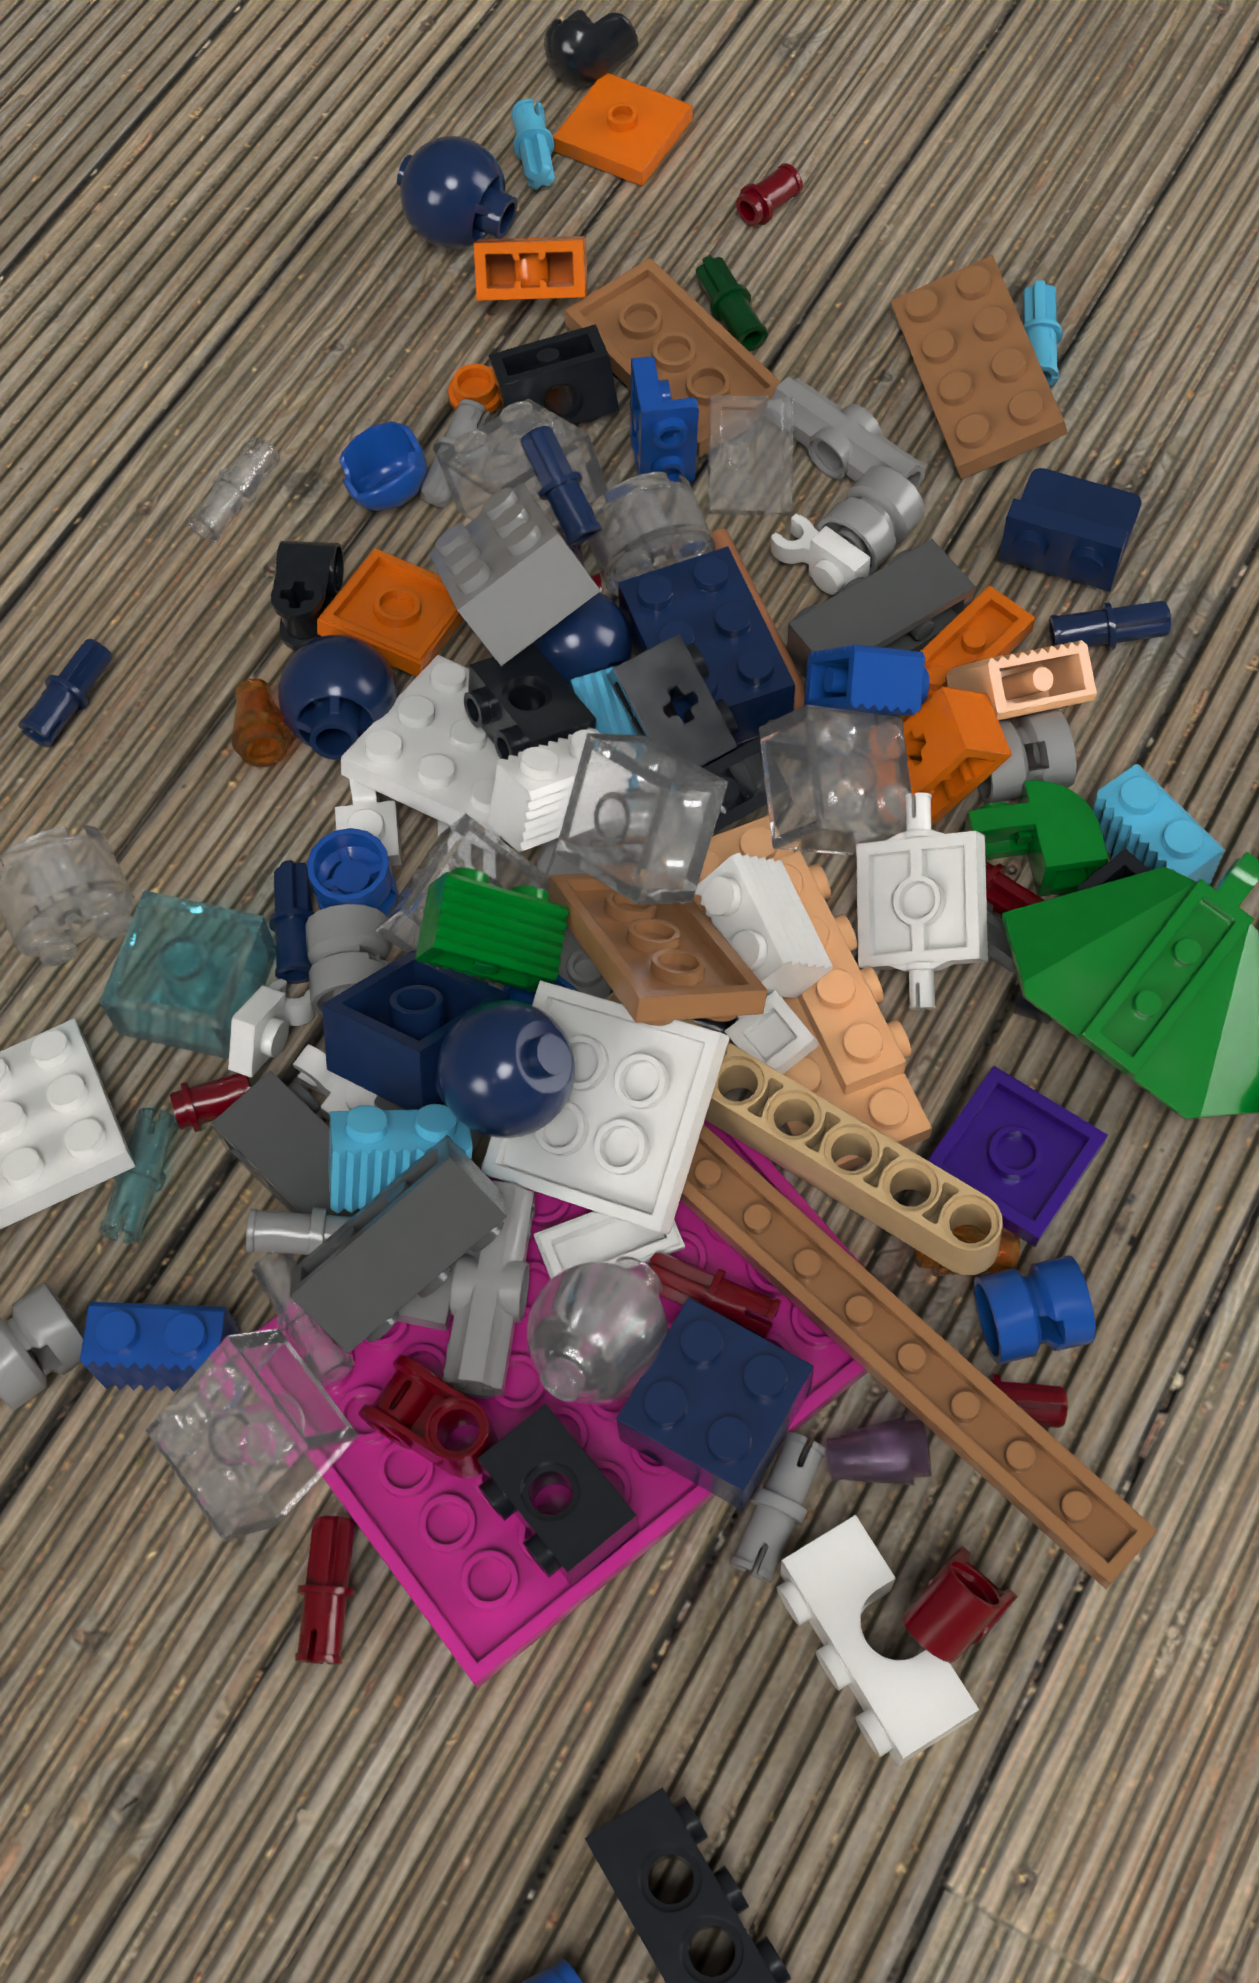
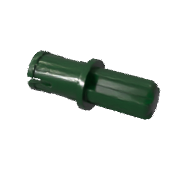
M711 255L704 257L702 264L696 268V277L711 301L710 312L716 320L723 321L729 333L749 352L756 350L766 341L768 332L750 305V292L745 286L737 283L723 258H713Z

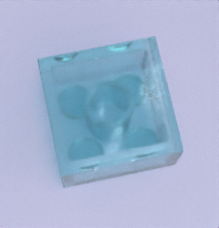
M144 890L99 1001L118 1034L229 1059L232 1017L262 985H266L276 957V945L264 916Z

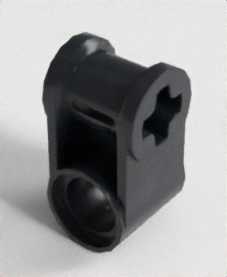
M281 541L279 543L271 603L277 615L281 616L279 625L281 639L287 647L294 651H297L307 642L322 637L317 634V619L339 593L343 585L344 560L341 544L303 541Z

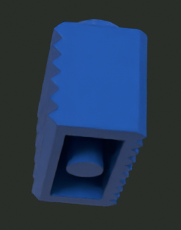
M854 644L852 646L848 645L810 652L807 663L804 707L808 713L831 714V716L842 715L843 717L853 716L854 718L864 717L865 719L915 715L921 709V704L926 700L929 691V673L924 668V653Z
M91 1302L88 1306L80 1361L106 1389L115 1384L121 1390L128 1384L133 1391L140 1385L148 1391L155 1385L159 1391L168 1386L174 1392L181 1386L186 1393L193 1387L201 1393L208 1387L213 1394L220 1388L228 1394L235 1388L238 1361L231 1350L241 1342V1327H238V1323L233 1319V1315H230V1311H227V1307Z

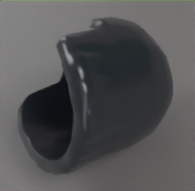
M576 10L563 22H561V19H554L548 26L544 37V49L550 68L562 81L579 88L594 85L598 79L610 73L634 54L639 45L636 31L630 20L623 14L615 12L608 13L593 23L583 10Z

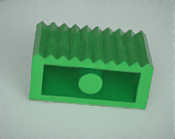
M455 868L451 870V873L445 872L429 885L415 960L429 963L431 966H440L443 969H452L455 972L465 973L468 976H477L479 979H489L491 982H499L504 986L525 989L527 992H536L540 981L547 983L556 981L559 975L558 967L561 963L562 942L565 938L564 930L568 924L566 918L569 914V908L567 906L550 902L549 893L537 887L520 885L508 890L489 884L490 877L486 873L471 868Z

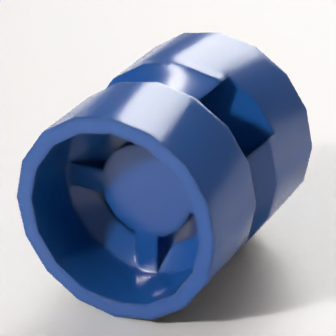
M354 828L336 830L321 838L312 848L307 861L308 877L313 892L317 897L319 909L322 910L330 906L343 904L366 905L376 908L385 914L387 927L389 928L397 918L400 909V899L396 881L392 874L389 856L380 839L368 831Z
M1067 1255L1032 1263L1026 1276H1022L1013 1268L975 1276L974 1297L978 1319L985 1343L995 1363L1004 1364L1034 1357L1037 1355L1040 1344L1043 1343L1054 1351L1093 1343L1096 1330L1094 1310L1085 1278L1073 1256Z

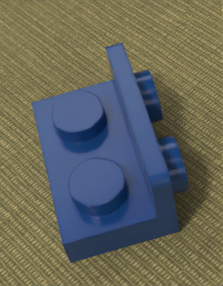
M654 356L631 359L630 441L639 488L654 486L670 487L679 483L694 481L699 420L697 399L671 400L668 379H658Z

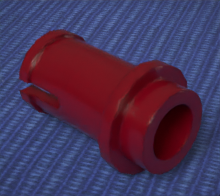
M782 163L777 167V170L756 185L747 184L741 189L736 200V208L744 222L751 226L756 224L765 225L772 219L773 212L792 197L800 194L803 190V181L798 171L792 165Z
M236 1073L189 1087L187 1081L181 1083L182 1090L170 1093L180 1130L193 1127L195 1133L202 1131L201 1124L215 1120L251 1088L248 1077Z

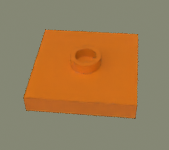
M607 73L594 83L553 136V150L643 187L693 120V105Z
M374 548L317 619V634L321 636L348 635L364 640L381 652L390 666L417 677L440 653L464 618L457 611L438 574Z

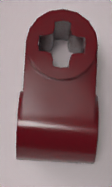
M399 1354L393 1362L396 1371L373 1405L364 1404L358 1415L369 1426L392 1442L405 1449L415 1451L450 1475L458 1478H473L482 1474L483 1471L477 1458L498 1442L484 1409L474 1400L447 1385L441 1378L417 1361ZM462 1425H472L479 1428L478 1436L470 1447L462 1451L446 1449V1440L455 1428Z
M961 1546L939 1569L902 1618L911 1636L923 1648L935 1657L948 1663L955 1662L972 1644L976 1646L1019 1597L1011 1589L1000 1590L969 1561L971 1553L964 1546Z

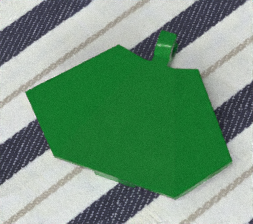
M1249 852L1244 853L1240 859L1238 858L1233 862L1217 884L1216 889L1202 879L1196 882L1164 866L1004 912L1001 916L1023 997L1184 1120L1259 1113V931L1252 924L1254 918L1239 907L1259 881V860Z

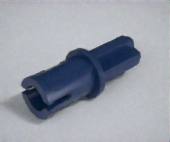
M548 425L541 426L529 431L521 438V446L542 487L538 492L540 499L548 500L566 536L568 546H573L592 538L602 530V527L597 522L579 485L583 480L581 473L573 472L551 427Z
M1157 601L1112 608L1108 602L1102 604L1101 610L1060 616L1050 615L1049 633L1051 646L1082 640L1088 647L1105 645L1109 651L1116 648V643L1167 636L1171 632V613L1166 602Z
M89 638L85 640L58 676L49 675L46 678V689L34 706L30 708L24 718L18 723L19 728L23 729L22 732L37 744L51 747L62 731V728L77 709L83 710L88 705L85 695L112 660L111 652L94 639Z
M288 860L282 862L280 867L274 871L275 913L269 918V927L275 932L276 937L275 977L286 980L288 984H300L309 982V971L312 964L307 956L305 924L314 912L312 911L311 883L308 877L307 864Z

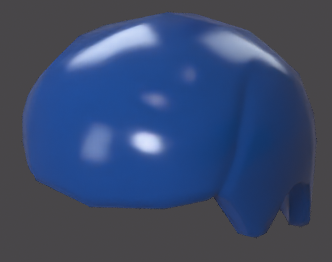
M393 421L373 425L355 436L342 451L339 458L346 477L343 479V483L348 493L358 505L367 510L383 511L403 506L419 493L427 473L425 454L414 433L408 426Z

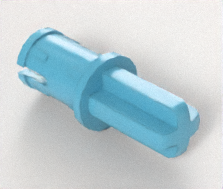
M528 98L517 102L511 112L516 130L513 147L516 156L522 160L528 186L538 190L542 185L550 186L555 178L551 160L554 139L551 132L546 129L542 104L537 101L534 110V101Z
M1037 280L1033 286L1026 287L1023 292V326L1050 387L1059 379L1057 344L1062 339L1063 330L1057 322L1055 287L1045 285L1044 280Z

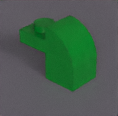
M1041 780L1024 781L1019 804L1009 805L1005 802H993L977 810H970L967 813L964 832L978 831L985 835V860L1028 855L1039 897L1077 892V888L1092 873L1105 866L1108 862L1109 857L1102 831L1094 811L1082 797L1062 785Z

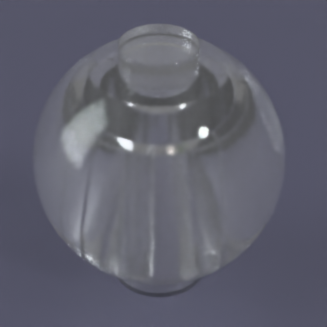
M628 1256L619 1257L614 1263L586 1262L577 1264L558 1273L538 1293L528 1316L526 1329L527 1345L533 1365L540 1375L541 1383L550 1394L562 1401H576L590 1405L611 1404L630 1397L640 1378L648 1372L657 1359L662 1348L663 1339L668 1332L666 1314L658 1298L662 1291V1284L658 1275L647 1264Z

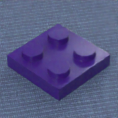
M993 1066L927 1161L988 1196L997 1204L1002 1214L1003 1227L1036 1248L1103 1147L1108 1134Z

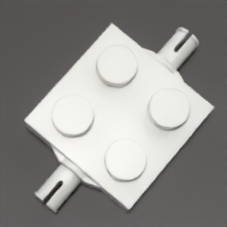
M919 792L915 793V795L909 793L904 796L906 813L905 832L899 833L886 841L856 844L858 967L863 969L870 966L874 971L899 969L908 972V1009L925 1011V1009H937L935 1005L936 971H941L954 964L988 962L985 835L978 831L944 834L931 830L932 795Z

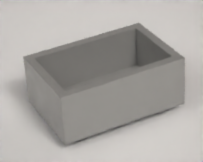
M523 483L513 490L507 487L492 495L482 508L484 512L466 526L457 524L448 529L436 541V549L428 554L457 611L501 666L600 592L596 583Z

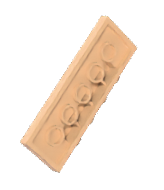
M775 814L706 838L690 847L661 855V864H665V870L672 874L704 914L706 913V907L700 905L702 896L695 894L697 885L731 855L740 852L742 856L749 854L750 857L757 855L758 859L765 857L766 860L773 858L774 862L781 859L833 965L829 973L797 998L782 997L820 1044L783 1075L904 1147L930 1138L932 1127L904 1073L906 1066L905 1058L911 1055V1047L906 1032L898 1020L886 1023L877 1005L884 1001L880 981L872 967L868 966L859 969L851 951L857 949V940L851 923L844 914L833 917L825 901L831 898V889L823 868L819 863L807 866L801 852L797 851L794 853ZM791 1121L783 1125L786 1134L790 1136L804 1134L810 1129L807 1124L800 1121ZM846 1155L835 1162L836 1165L845 1170H850L867 1163L864 1158L857 1155Z

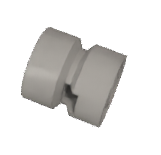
M882 465L872 466L847 492L846 501L837 502L817 524V531L820 532L827 526L870 556V576L895 550L896 544H900L924 518L925 506L915 486L904 475Z
M1052 709L1024 715L1020 718L1019 724L1016 727L1007 719L999 721L1012 756L977 787L985 803L989 804L1020 798L1024 781H1048L1066 788L1074 785L1077 767L1075 747L1067 720L1060 710Z
M359 904L330 906L317 911L308 918L305 924L307 956L312 964L309 971L310 1002L313 1011L323 1017V1003L389 964L388 961H385L390 953L387 920L385 914L378 909Z
M43 1282L12 1304V1317L10 1319L4 1320L0 1318V1397L13 1411L47 1388V1375L53 1371L65 1375L82 1363L80 1355L84 1332L46 1282Z

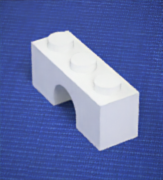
M856 1515L782 1560L780 1575L785 1582L776 1587L778 1594L791 1617L799 1626L806 1621H809L824 1645L815 1651L816 1656L835 1688L839 1691L848 1685L864 1712L856 1716L855 1719L865 1739L878 1757L889 1752L899 1767L973 1719L979 1708L950 1663L940 1660L927 1650L906 1660L888 1659L875 1652L865 1640L861 1629V1614L870 1604L891 1592L896 1578Z

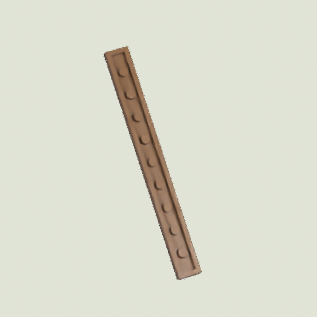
M703 1124L680 1200L1102 1587L1107 1589L1158 1530Z

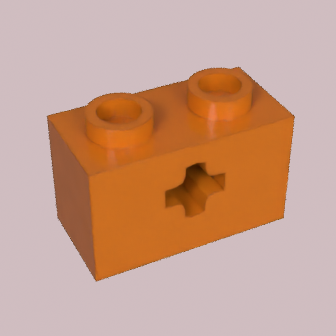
M586 236L479 239L473 243L477 301L583 298L588 293Z
M942 686L939 690L927 696L921 709L915 715L910 716L900 727H897L888 734L886 741L867 758V762L889 820L906 822L904 800L906 794L929 793L932 795L931 825H935L1012 756V753L988 694Z

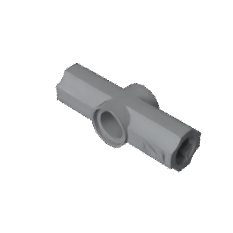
M788 376L775 388L771 400L766 405V419L808 448V453L813 463L826 476L839 480L847 475L857 482L870 467L882 465L904 475L916 489L923 481L926 465L883 437L878 422L865 408L857 404H850L843 409L799 378L793 380Z
M492 1181L503 1193L507 1217L503 1220L504 1225L501 1232L484 1249L478 1252H473L469 1249L455 1264L450 1297V1310L454 1320L447 1347L446 1365L443 1370V1381L465 1396L485 1399L493 1396H504L515 1324L522 1323L526 1309L530 1274L529 1263L526 1262L536 1210L534 1191L524 1189L516 1183Z

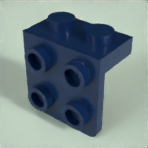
M1037 468L1031 472L1021 500L1014 498L1006 517L999 560L1111 592L1141 508V498L1131 492L1045 468Z

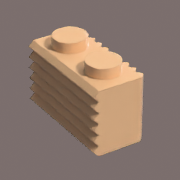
M1082 640L983 659L951 668L946 675L948 687L988 694L998 721L1093 701L1097 694L1088 645Z

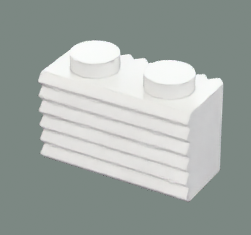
M593 728L579 730L573 735L568 734V739L558 738V743L549 741L548 746L539 744L538 747H530L523 752L519 751L518 756L509 755L508 760L499 758L487 824L517 852H522L620 815L617 806L622 805L620 796L624 795L622 787L626 785L624 777L628 776L626 767L631 765L629 758L603 734Z
M739 852L731 855L697 885L695 894L702 896L700 905L706 907L705 915L712 917V924L768 990L767 995L776 990L781 997L797 998L832 970L833 965L781 859L774 862L773 858L766 860L765 857L758 859L757 855L750 857L749 854L742 856Z

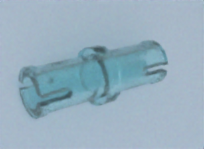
M141 1108L137 1112L136 1123L128 1144L136 1167L113 1177L116 1183L104 1219L101 1221L98 1229L103 1236L111 1240H118L121 1227L122 1231L125 1232L123 1243L136 1244L141 1240L143 1225L153 1195L162 1190L166 1179V1174L162 1167L173 1133L178 1126L177 1119L166 1111H160L156 1127L155 1121L152 1120L155 1112L154 1108Z

